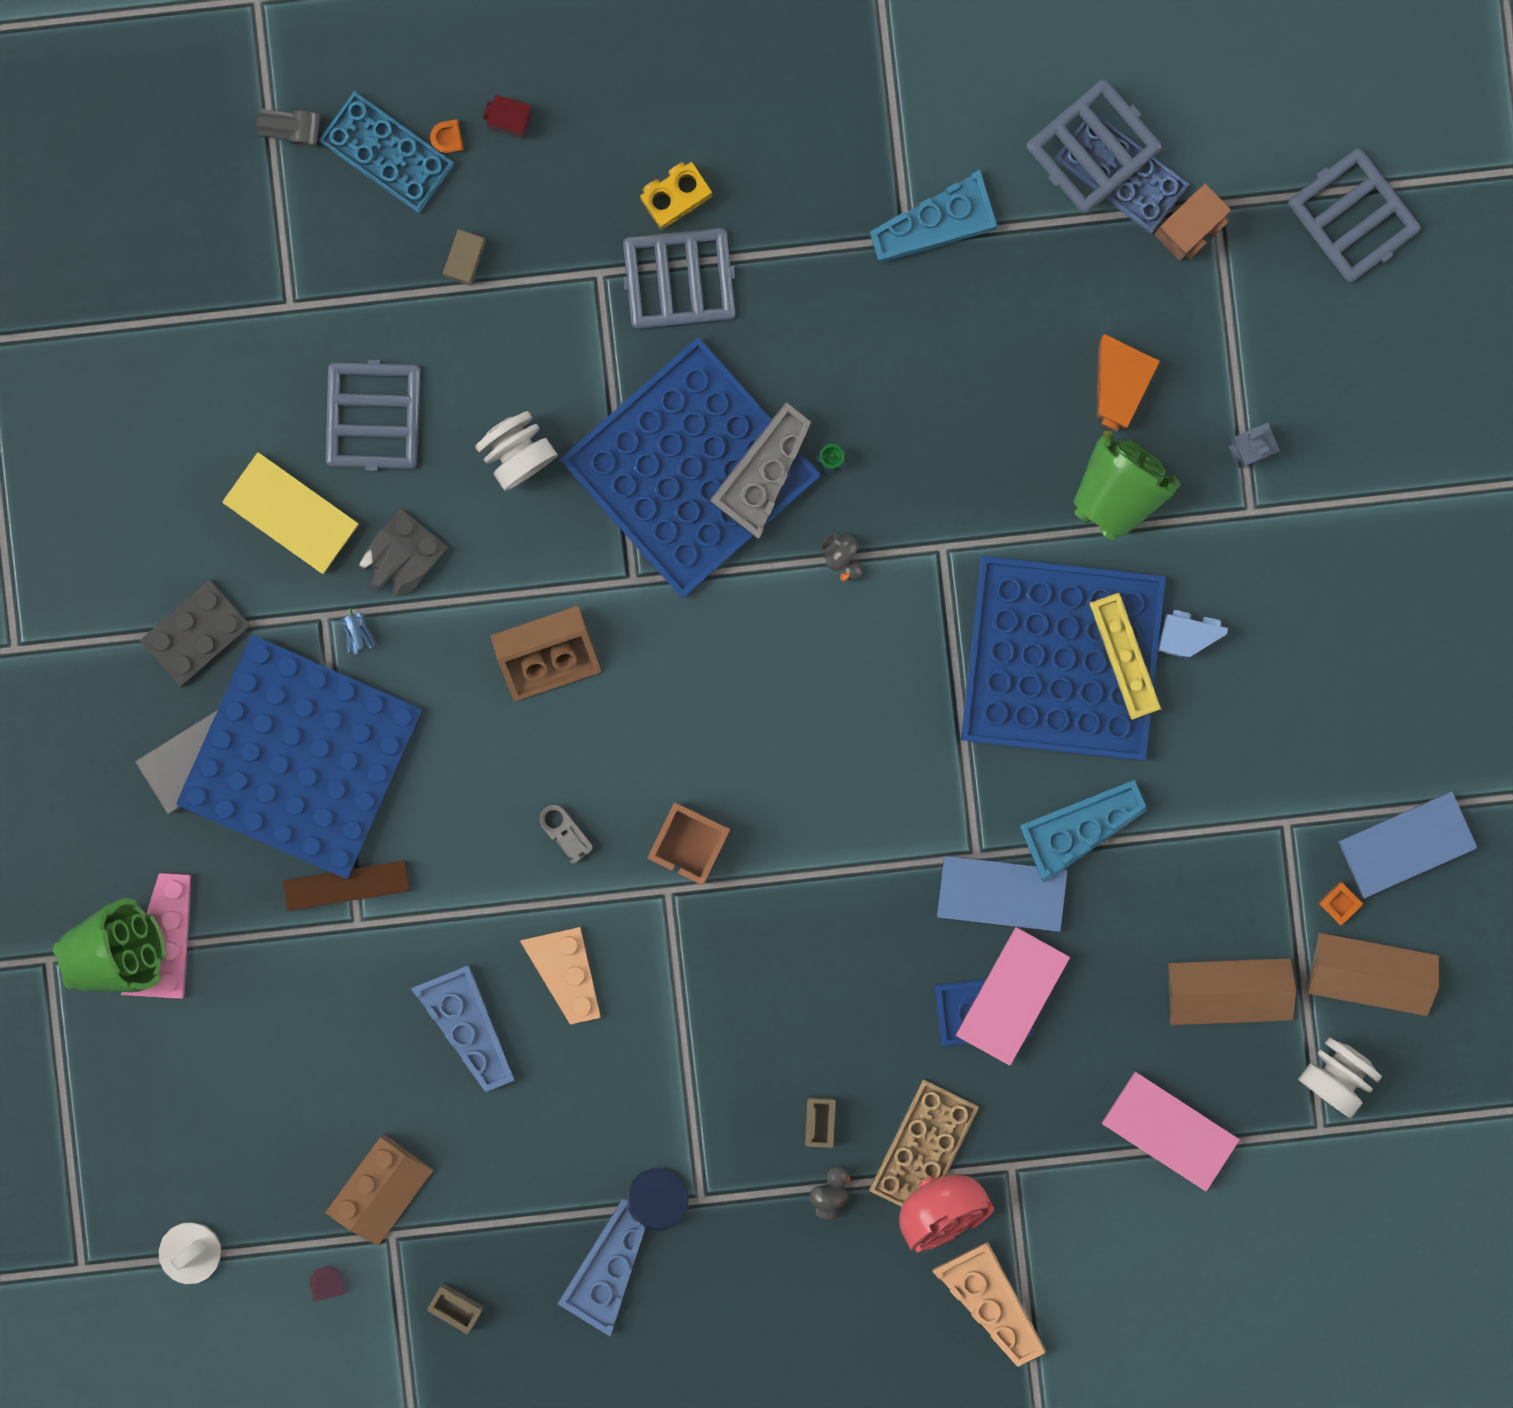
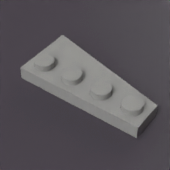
M785 403L709 501L759 539L811 422L788 403Z

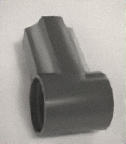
M260 109L257 120V136L289 140L292 144L316 147L321 115L308 111L288 113Z

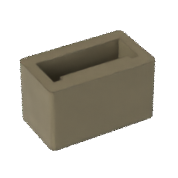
M458 229L443 271V276L471 286L486 244L485 238Z
M807 1097L805 1145L807 1147H833L835 1098Z
M445 1283L440 1286L427 1308L428 1312L465 1334L470 1332L483 1310L482 1305Z

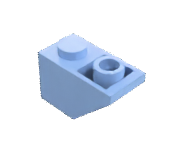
M1173 610L1172 615H1164L1158 652L1189 658L1225 636L1228 628L1221 627L1222 621L1203 617V622L1191 620L1192 614Z

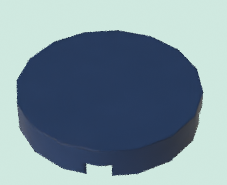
M652 1168L640 1173L632 1181L627 1191V1207L631 1217L636 1222L638 1221L641 1225H644V1228L663 1231L674 1227L684 1217L688 1208V1192L685 1184L676 1174L666 1169Z

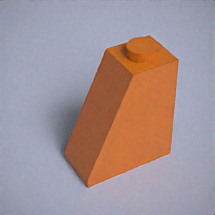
M1106 334L1099 341L1097 417L1102 419L1101 425L1118 432L1119 428L1125 430L1128 427L1160 361Z

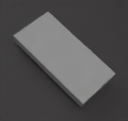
M217 711L135 761L167 814L180 808L176 805V802Z

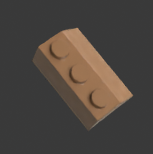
M579 606L490 635L498 663L514 702L602 672Z
M383 1134L325 1213L349 1231L379 1245L433 1172V1169Z

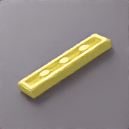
M1120 593L1089 603L1130 719L1132 720L1160 710L1161 707Z

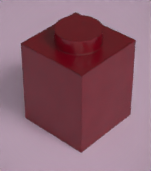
M495 95L493 102H487L483 119L487 120L486 125L488 129L524 140L532 114V107L529 104Z

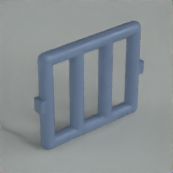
M1100 80L1029 140L1027 149L1050 175L1048 180L1054 187L1059 186L1082 213H1088L1160 152L1162 145L1140 120L1139 116L1141 114L1133 105L1129 107L1107 80ZM1101 95L1109 101L1146 145L1134 158L1131 157L1089 108ZM1078 115L1082 117L1123 165L1110 178L1065 127ZM1054 135L1061 140L1099 185L1087 198L1083 196L1042 148Z
M1360 148L1354 149L1331 168L1325 167L1315 175L1317 178L1291 197L1288 202L1289 207L1347 282H1354L1380 261L1383 264L1393 256V251L1416 235L1421 229L1420 224ZM1357 163L1368 178L1314 219L1304 206V203ZM1376 188L1386 200V203L1333 243L1322 228ZM1395 212L1405 225V228L1355 266L1351 267L1341 252Z
M724 228L645 235L624 239L623 248L626 277H623L624 289L628 291L631 325L633 328L644 329L730 320L735 317L732 280L735 279L734 266L730 265L728 236ZM716 241L723 308L704 310L697 243ZM685 244L692 311L674 313L667 246ZM654 247L661 314L643 316L636 249Z
M368 360V363L333 362L328 366L325 462L329 467L365 468V471L378 472V468L414 469L417 467L420 406V367L418 365L381 364V360ZM340 375L408 377L407 395L340 393ZM339 406L407 407V426L339 424ZM339 436L406 438V457L338 455Z

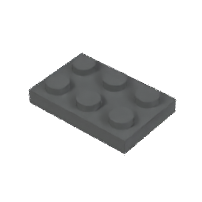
M209 579L140 641L176 683L183 687L247 631L251 625L213 581Z

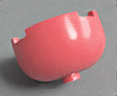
M961 1174L946 1175L940 1178L932 1176L923 1180L919 1184L920 1188L915 1190L905 1200L900 1210L899 1225L910 1250L915 1249L919 1253L954 1240V1236L968 1229L969 1224L971 1228H975L993 1213L994 1207L984 1188L973 1178Z

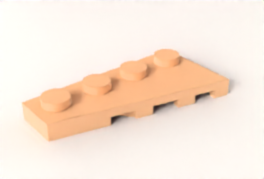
M988 1241L933 1268L932 1272L947 1285L956 1299L964 1304L971 1312L973 1318L979 1324H982L990 1333L991 1338L1017 1367L1046 1352Z

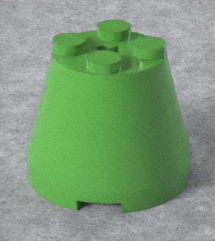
M1104 431L1096 442L1076 493L1074 504L1077 509L1074 513L1086 523L1093 521L1101 527L1100 532L1104 536L1115 541L1118 536L1124 537L1170 499L1179 488L1180 482L1173 475L1169 478L1165 474L1166 470L1162 467L1164 464L1145 449L1127 438L1125 440L1120 439V441L1113 439L1114 434L1111 431Z
M130 898L108 903L65 933L60 941L56 942L53 946L54 955L58 960V965L63 975L62 981L67 989L86 992L133 993L152 988L161 978L158 975L161 959L166 958L163 935L156 919L152 914L147 915L137 906V901Z

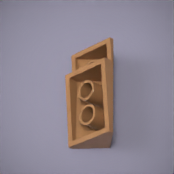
M1318 933L1308 994L1428 1016L1439 988V955Z
M1291 958L1168 963L1170 1025L1293 1020L1296 987Z

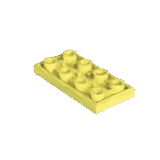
M257 452L222 501L223 504L322 574L327 571L359 526L356 521L259 452Z

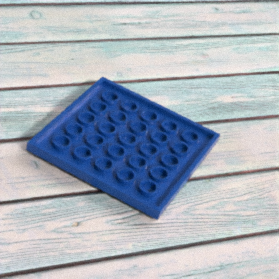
M697 337L559 460L683 599L754 536L709 500L772 419L702 340ZM798 451L790 466L787 478L774 502L775 505L765 525L821 477L820 473L800 451Z
M981 556L961 741L1146 761L1151 713L1132 720L1130 719L1089 603L1120 593L1154 688L1166 576Z
M251 635L176 805L348 879L422 709Z

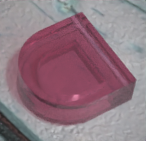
M331 1266L319 1267L310 1277L313 1301L345 1293L339 1272Z

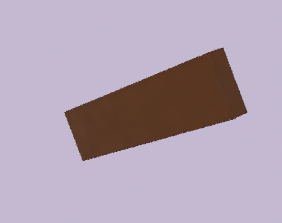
M405 860L355 868L351 870L348 879L334 873H325L283 880L287 911L410 891Z

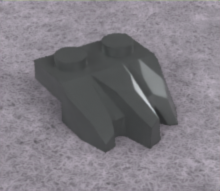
M400 508L375 536L364 552L357 568L364 571L370 568L374 570L375 574L368 587L369 589L379 591L390 582L393 585V595L398 597L411 593L446 552L448 547Z

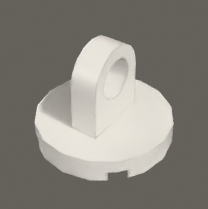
M183 1222L172 1227L162 1238L159 1247V1262L164 1272L174 1281L183 1284H197L209 1278L218 1268L221 1258V1244L216 1233L207 1225L196 1222Z

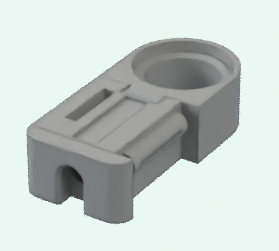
M551 805L541 812V826L552 840L557 838L555 841L569 858H573L570 863H576L593 849L592 843L564 808L558 805ZM550 810H557L563 816V822L558 828H551L545 822V816Z

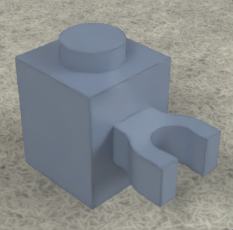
M1268 423L1234 436L1230 439L1232 445L1228 446L1233 461L1235 463L1240 462L1241 467L1250 465L1280 451Z

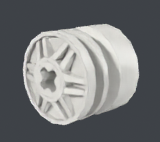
M528 411L500 422L489 430L486 436L475 446L480 454L493 448V451L484 458L486 464H489L499 459L501 460L502 464L493 474L505 491L530 478L558 456L547 438L540 439L534 443L531 441V438L540 428L537 424L523 429L533 419Z
M1329 1037L1325 1044L1336 1053L1333 1057H1330L1322 1050H1319L1317 1054L1327 1065L1324 1069H1321L1316 1065L1309 1064L1298 1080L1351 1119L1363 1104L1361 1099L1354 1093L1355 1089L1358 1087L1371 1093L1373 1088L1365 1083L1363 1078L1367 1075L1378 1083L1382 1075L1376 1071L1367 1058L1355 1049Z

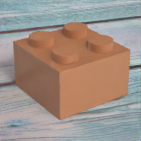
M1205 183L1159 227L1154 235L1179 261L1184 256L1191 259L1207 243L1203 239L1207 234L1213 238L1229 222L1226 216L1231 209Z
M674 802L647 859L670 870H673L675 865L681 867L678 874L704 885L730 828Z

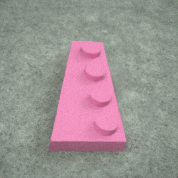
M159 873L146 914H152L156 919L165 943L166 958L161 959L158 974L161 978L152 988L133 993L121 992V995L184 998L192 875Z

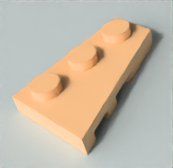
M581 927L520 940L570 1024L601 1018Z

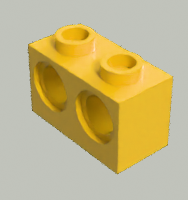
M684 162L679 163L668 171L670 175L662 182L656 179L642 189L644 193L640 195L641 201L661 231L713 197L712 191L692 162L687 165ZM682 179H693L697 184L696 188L689 193L681 191L679 183ZM659 195H666L671 200L668 208L659 210L653 205L654 199Z

